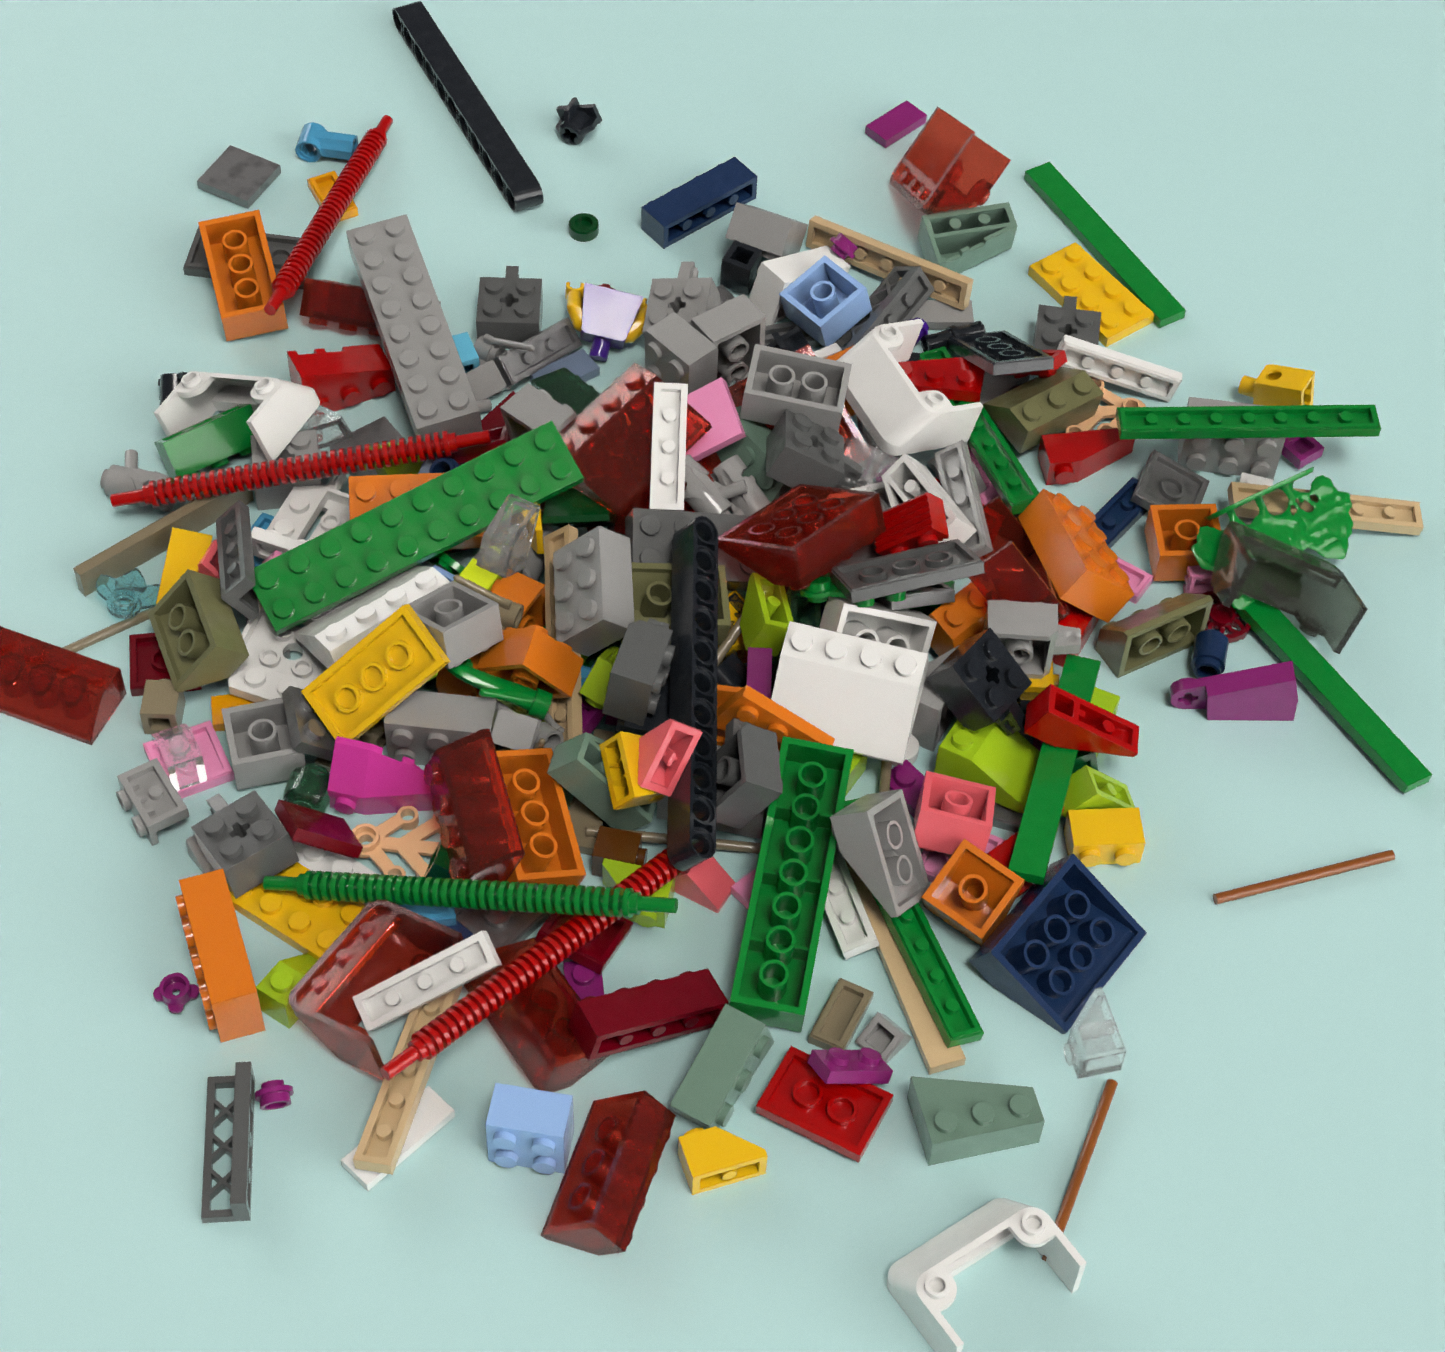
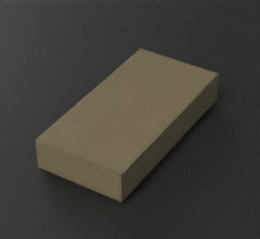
M839 978L809 1034L808 1043L824 1050H829L832 1047L846 1050L873 1000L874 992Z

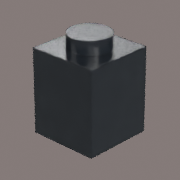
M734 240L722 259L720 285L722 284L726 288L748 296L753 288L757 270L762 262V250Z

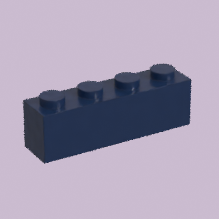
M736 157L720 163L713 169L696 176L687 183L642 206L641 229L665 249L734 211L736 202L747 204L756 199L757 175Z

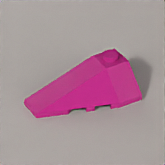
M339 736L336 737L327 792L330 807L335 808L338 812L363 815L397 813L403 806H413L417 811L466 808L468 804L478 799L474 782L440 769H433L429 773L415 765V760L403 756L402 760L398 761L382 755L383 748L377 745Z

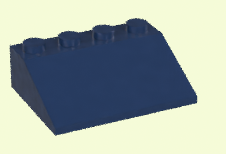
M1071 854L1049 865L1044 884L1034 883L969 962L995 989L1061 1034H1066L1147 932L1074 854Z

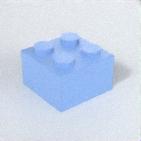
M825 255L779 293L786 317L823 347L835 343L872 311L867 288Z
M495 1083L485 1124L488 1161L495 1162L497 1165L505 1168L522 1166L533 1168L542 1174H553L554 1172L565 1174L574 1135L573 1095Z

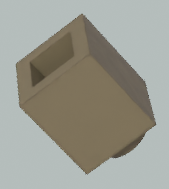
M170 679L146 680L140 709V717L145 734L169 735L181 731L186 703L184 692L175 691Z

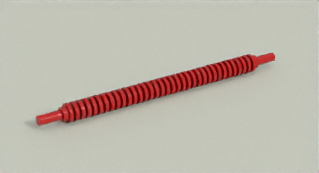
M384 115L377 127L367 130L273 280V294L264 307L266 314L275 315L283 300L290 299L295 295L386 146V133L393 123V119L390 116Z
M448 430L442 431V438L439 432L433 433L434 439H432L430 433L425 434V441L422 435L416 436V442L413 436H409L408 444H406L405 438H399V445L396 439L390 440L391 447H389L386 440L382 441V448L379 442H374L373 450L371 444L368 443L364 445L365 451H363L362 445L356 446V452L353 446L347 447V454L344 448H339V455L336 449L330 450V457L327 451L321 452V458L318 452L313 453V460L310 454H305L304 461L301 455L296 456L295 461L293 457H287V464L284 458L278 459V464L276 460H270L269 465L267 461L261 462V468L257 462L252 464V468L250 464H245L243 468L241 465L235 466V471L233 467H228L226 472L224 468L218 469V472L210 470L209 475L206 471L201 472L200 475L193 473L192 478L187 474L183 476V479L181 476H175V479L172 477L166 478V482L164 479H158L157 483L155 480H151L148 485H143L142 489L111 494L110 500L113 507L145 502L146 505L152 504L154 507H158L160 503L163 506L168 505L169 501L171 504H176L178 500L180 503L185 502L186 498L188 501H193L195 497L197 500L203 499V494L205 498H211L212 494L214 497L220 496V493L228 495L229 490L231 494L237 493L238 489L240 492H245L246 486L249 491L254 490L255 486L257 489H263V482L266 488L272 487V482L275 487L280 486L281 482L283 485L289 484V478L292 484L297 483L298 478L300 482H305L306 474L308 480L311 481L315 479V474L317 479H323V472L326 478L332 477V470L334 476H340V469L343 475L349 474V467L352 473L358 472V466L360 471L364 472L366 471V464L369 470L375 469V463L377 468L381 469L383 468V461L386 467H392V460L395 466L401 465L400 458H402L404 465L409 464V457L412 463L418 462V455L421 462L426 461V454H428L429 460H434L435 452L438 459L444 457L443 451H445L447 457H452V453L459 452V448L491 443L489 430L456 435L455 432L448 433Z
M666 848L623 879L619 884L615 885L614 889L616 887L624 888V890L626 888H633L634 892H641L642 896L649 897L683 871L676 869L670 863ZM585 914L574 915L562 926H559L555 931L514 959L511 964L506 965L496 975L491 976L481 986L476 987L442 1014L423 1026L419 1031L412 1034V1040L407 1043L408 1048L380 1068L382 1076L389 1081L416 1060L420 1062L424 1059L431 1060L436 1054H439L444 1048L446 1049L451 1043H454L459 1037L466 1034L467 1031H470L482 1020L490 1016V1014H493L497 1009L509 1002L512 997L517 996L527 986L532 985L542 975L544 976L549 970H552L620 918L614 917V915L612 917H605L604 915L602 917L595 916V914L593 916H586Z

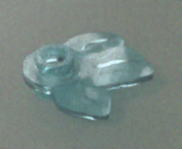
M138 568L130 570L118 579L101 574L96 583L98 595L107 601L108 612L121 619L132 618L141 609L155 607L160 584L147 586Z

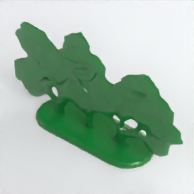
M1311 467L1205 517L1207 521H1210L1227 513L1230 521L1227 529L1218 530L1209 526L1200 527L1197 543L1192 545L1191 550L1202 569L1223 574L1220 581V597L1226 603L1232 604L1233 608L1244 610L1253 602L1259 600V592L1264 581L1271 583L1278 595L1299 599L1301 589L1299 578L1304 576L1307 562L1302 556L1305 549H1312L1319 555L1329 559H1344L1346 557L1349 547L1348 538L1352 534L1354 524L1348 513L1352 507L1350 493L1338 491L1333 485L1332 480L1323 475L1313 480L1309 493L1293 489L1294 481L1313 472L1314 467ZM1280 489L1289 499L1288 507L1284 513L1272 515L1268 512L1262 496ZM1316 495L1318 502L1311 500L1310 496ZM1296 499H1299L1300 503L1306 500L1313 506V511L1306 512L1302 510L1297 504ZM1254 500L1260 511L1252 523L1246 525L1236 516L1234 509ZM1292 505L1297 509L1294 515L1291 513ZM1235 529L1239 535L1238 540H1235L1232 536V531Z

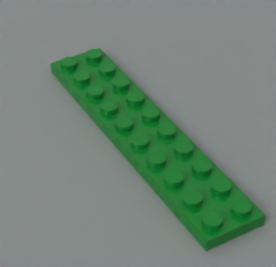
M551 420L255 567L256 585L253 587V590L276 634L279 635L584 482V477Z

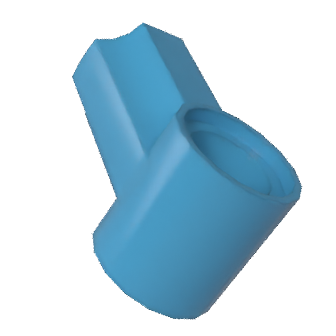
M310 122L303 126L295 152L300 159L307 162H316L321 157L349 160L358 146V136L328 132L322 125Z

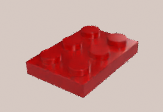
M790 1046L759 1099L755 1113L859 1163L891 1106L894 1094L873 1084H826L807 1063L810 1054Z

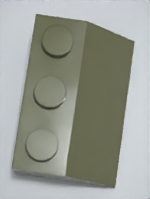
M1060 367L1055 375L1047 378L1036 377L984 403L983 406L994 423L1019 454L1040 444L1041 435L1061 433L1067 427L1077 425L1095 416L1104 393L1085 370Z
M631 562L634 622L638 620L647 622L649 618H652L659 622L670 624L669 629H671L672 564ZM718 565V645H721L731 627L725 565Z
M188 569L148 613L173 687L177 692H184L229 678L249 656L233 610L228 603L221 599L220 579Z
M1183 593L1174 598H1165L1159 604L1148 609L1137 610L1129 617L1117 622L1111 621L1100 629L1095 650L1114 675L1119 678L1194 646L1195 636L1206 629L1213 599L1210 595Z

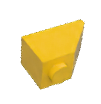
M716 1126L707 1129L694 1128L687 1131L683 1136L678 1137V1158L692 1195L766 1174L768 1156L764 1148Z

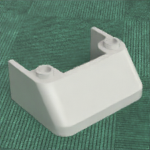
M921 319L878 325L836 360L852 364L846 400L877 446L883 452L893 456L945 448L961 440L967 444L983 408L981 402L953 406L943 393L936 390L918 392L898 362L909 361L924 324Z
M191 371L181 378V382L156 409L154 415L165 434L169 436L212 417L216 411H226L239 404H251L254 413L246 423L269 462L270 460L277 459L319 407L320 400L313 388L278 378Z
M1006 1198L994 1199L905 1255L890 1267L887 1277V1288L890 1294L934 1352H962L964 1342L941 1314L942 1311L952 1305L956 1298L957 1285L953 1277L1014 1237L1022 1245L1036 1248L1041 1256L1045 1255L1048 1265L1071 1293L1078 1290L1087 1262L1045 1211Z

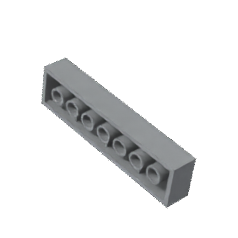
M407 214L347 230L350 254L415 437L422 435L425 441V434L430 433L433 439L434 432H439L442 438V431L448 430V433L455 432L456 435L483 431L480 410Z

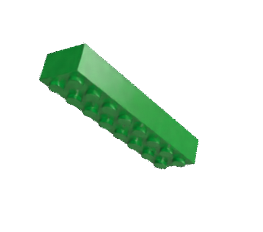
M786 736L782 738L779 758L783 793L768 808L729 1006L761 1021L767 1026L801 1032L837 840L832 834L830 817L844 807L854 749Z

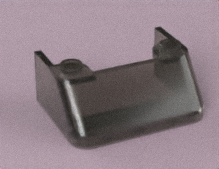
M1229 521L1223 531L1210 580L1214 588L1213 592L1219 597L1222 604L1229 608L1234 599H1240L1242 594L1285 611L1295 616L1300 623L1299 629L1312 637H1316L1318 634L1325 637L1333 652L1340 654L1368 610L1344 573L1328 561L1240 523Z

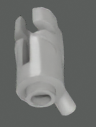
M129 449L125 451V467L111 465L109 469H105L101 476L100 485L104 489L106 496L110 497L111 494L142 489V486L148 485L151 480H155L157 483L158 479H164L166 482V478L169 477L157 471L152 472L138 468V452ZM169 501L168 505L163 506L160 503V506H153V509L170 512L175 504H171ZM145 502L138 503L139 506H147Z
M687 454L685 458V482H687V486L684 491V500L694 512L731 514L728 510L732 507V504L728 498L748 492L745 480L743 479L725 486L720 482H713L708 477L710 472L696 462L690 454Z
M738 454L723 461L712 470L714 473L710 474L714 481L720 482L723 486L743 479L747 484V493L728 498L732 504L730 510L733 515L772 517L771 514L774 511V507L755 482L756 479L752 475L749 477L742 476L747 466Z

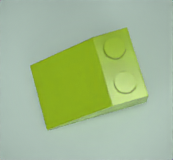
M957 719L939 745L934 773L996 787L995 802L1023 814L1040 751L1019 732L1008 735L997 723L990 724L977 731H971L963 727Z

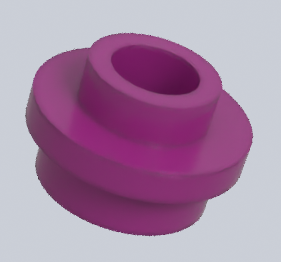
M840 232L835 238L833 236L830 238V241L834 243L830 249L843 260L847 256L854 259V253L858 249L855 244Z
M271 1080L262 1083L261 1089L256 1091L254 1096L255 1101L260 1102V1109L275 1110L289 1106L291 1104L290 1096L294 1094L293 1086L284 1084V1080Z

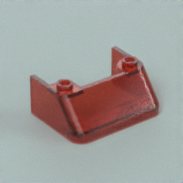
M937 106L894 169L890 178V184L926 215L975 208L978 205H983L988 200L991 188L1011 160L975 136V131Z
M998 495L983 506L993 551L979 557L984 562L985 573L968 578L987 600L984 602L986 608L988 600L1058 604V622L1071 614L1068 603L1059 598L1022 524Z
M388 900L373 901L361 910L291 990L289 1004L300 1021L337 1058L384 1080L380 1072V1068L384 1065L373 1039L369 1037L368 1032L364 1028L358 1026L362 1019L352 997L463 941L462 933Z

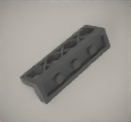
M895 266L869 297L872 311L835 343L844 350L855 345L878 325L909 321L935 290L921 267Z
M238 500L216 519L220 592L222 600L252 621L259 615L258 598L253 590L256 582L249 507Z
M251 1061L235 1062V1076L208 1077L202 1223L251 1221L255 1076ZM234 1088V1101L227 1107H224L216 1100V1089ZM217 1109L220 1113L215 1117V1111ZM228 1119L233 1123V1135L223 1142L214 1133L215 1129L224 1120ZM214 1144L219 1147V1148H218L217 1150H215V1151H214ZM226 1153L232 1159L231 1171L222 1178L213 1170V1164ZM212 1179L217 1182L214 1187H212ZM225 1189L230 1194L231 1209L211 1210L212 1199Z

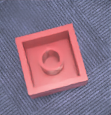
M926 771L916 805L913 825L918 846L925 851H937L952 855L963 839H966L985 852L993 825L996 787Z

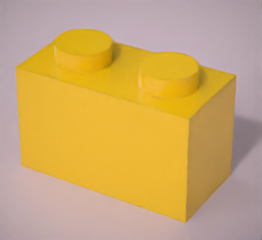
M1139 807L1068 810L1063 831L1068 856L1074 854L1085 867H1093L1099 864L1127 866L1133 863H1140L1146 843Z

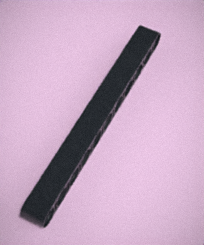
M417 1L393 8V20L399 34L511 210L518 212L542 204L544 198L538 180L423 3Z
M699 516L675 532L672 539L671 630L673 632L671 645L676 646L670 664L669 719L700 729L703 732L671 797H668L667 855L670 863L680 871H687L711 858L716 851L718 530L715 524L705 516Z

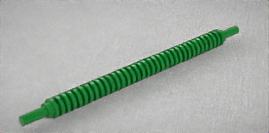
M308 870L305 874H299L298 877L267 875L263 879L264 890L294 891L298 895L304 896L307 900L360 901L361 903H388L393 905L397 903V905L443 906L445 908L462 907L463 909L481 908L482 910L491 909L497 911L500 909V911L509 910L514 912H527L528 910V912L546 913L547 911L549 914H565L566 912L568 915L585 914L586 916H593L595 914V916L601 917L603 915L605 917H612L614 915V917L619 918L622 916L624 918H631L633 915H639L641 911L677 913L678 910L677 898L642 896L641 892H634L633 888H626L624 890L621 887H616V889L614 887H606L605 889L602 886H597L596 888L595 886L585 887L584 885H578L576 887V885L566 886L565 884L557 886V884L547 885L546 883L538 885V883L529 884L527 882L519 884V882L510 883L509 881L491 882L490 880L481 881L475 879L472 881V879H444L438 877L435 879L434 877H407L402 875L398 877L397 875H370L365 873L361 875V873L315 872Z

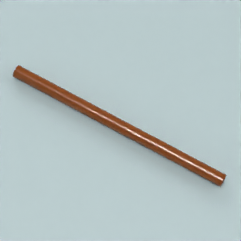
M1388 850L1213 894V900L1217 905L1395 860V854L1393 850Z
M1108 1079L1055 1220V1224L1063 1233L1118 1085L1113 1079ZM1043 1255L1042 1260L1046 1261L1047 1257Z

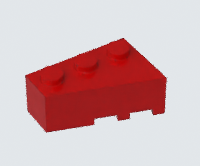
M379 344L342 347L341 351L326 352L324 348L315 349L313 354L298 355L297 351H287L291 382L313 388L320 400L319 407L308 420L325 416L329 413L396 391L395 378L391 366Z

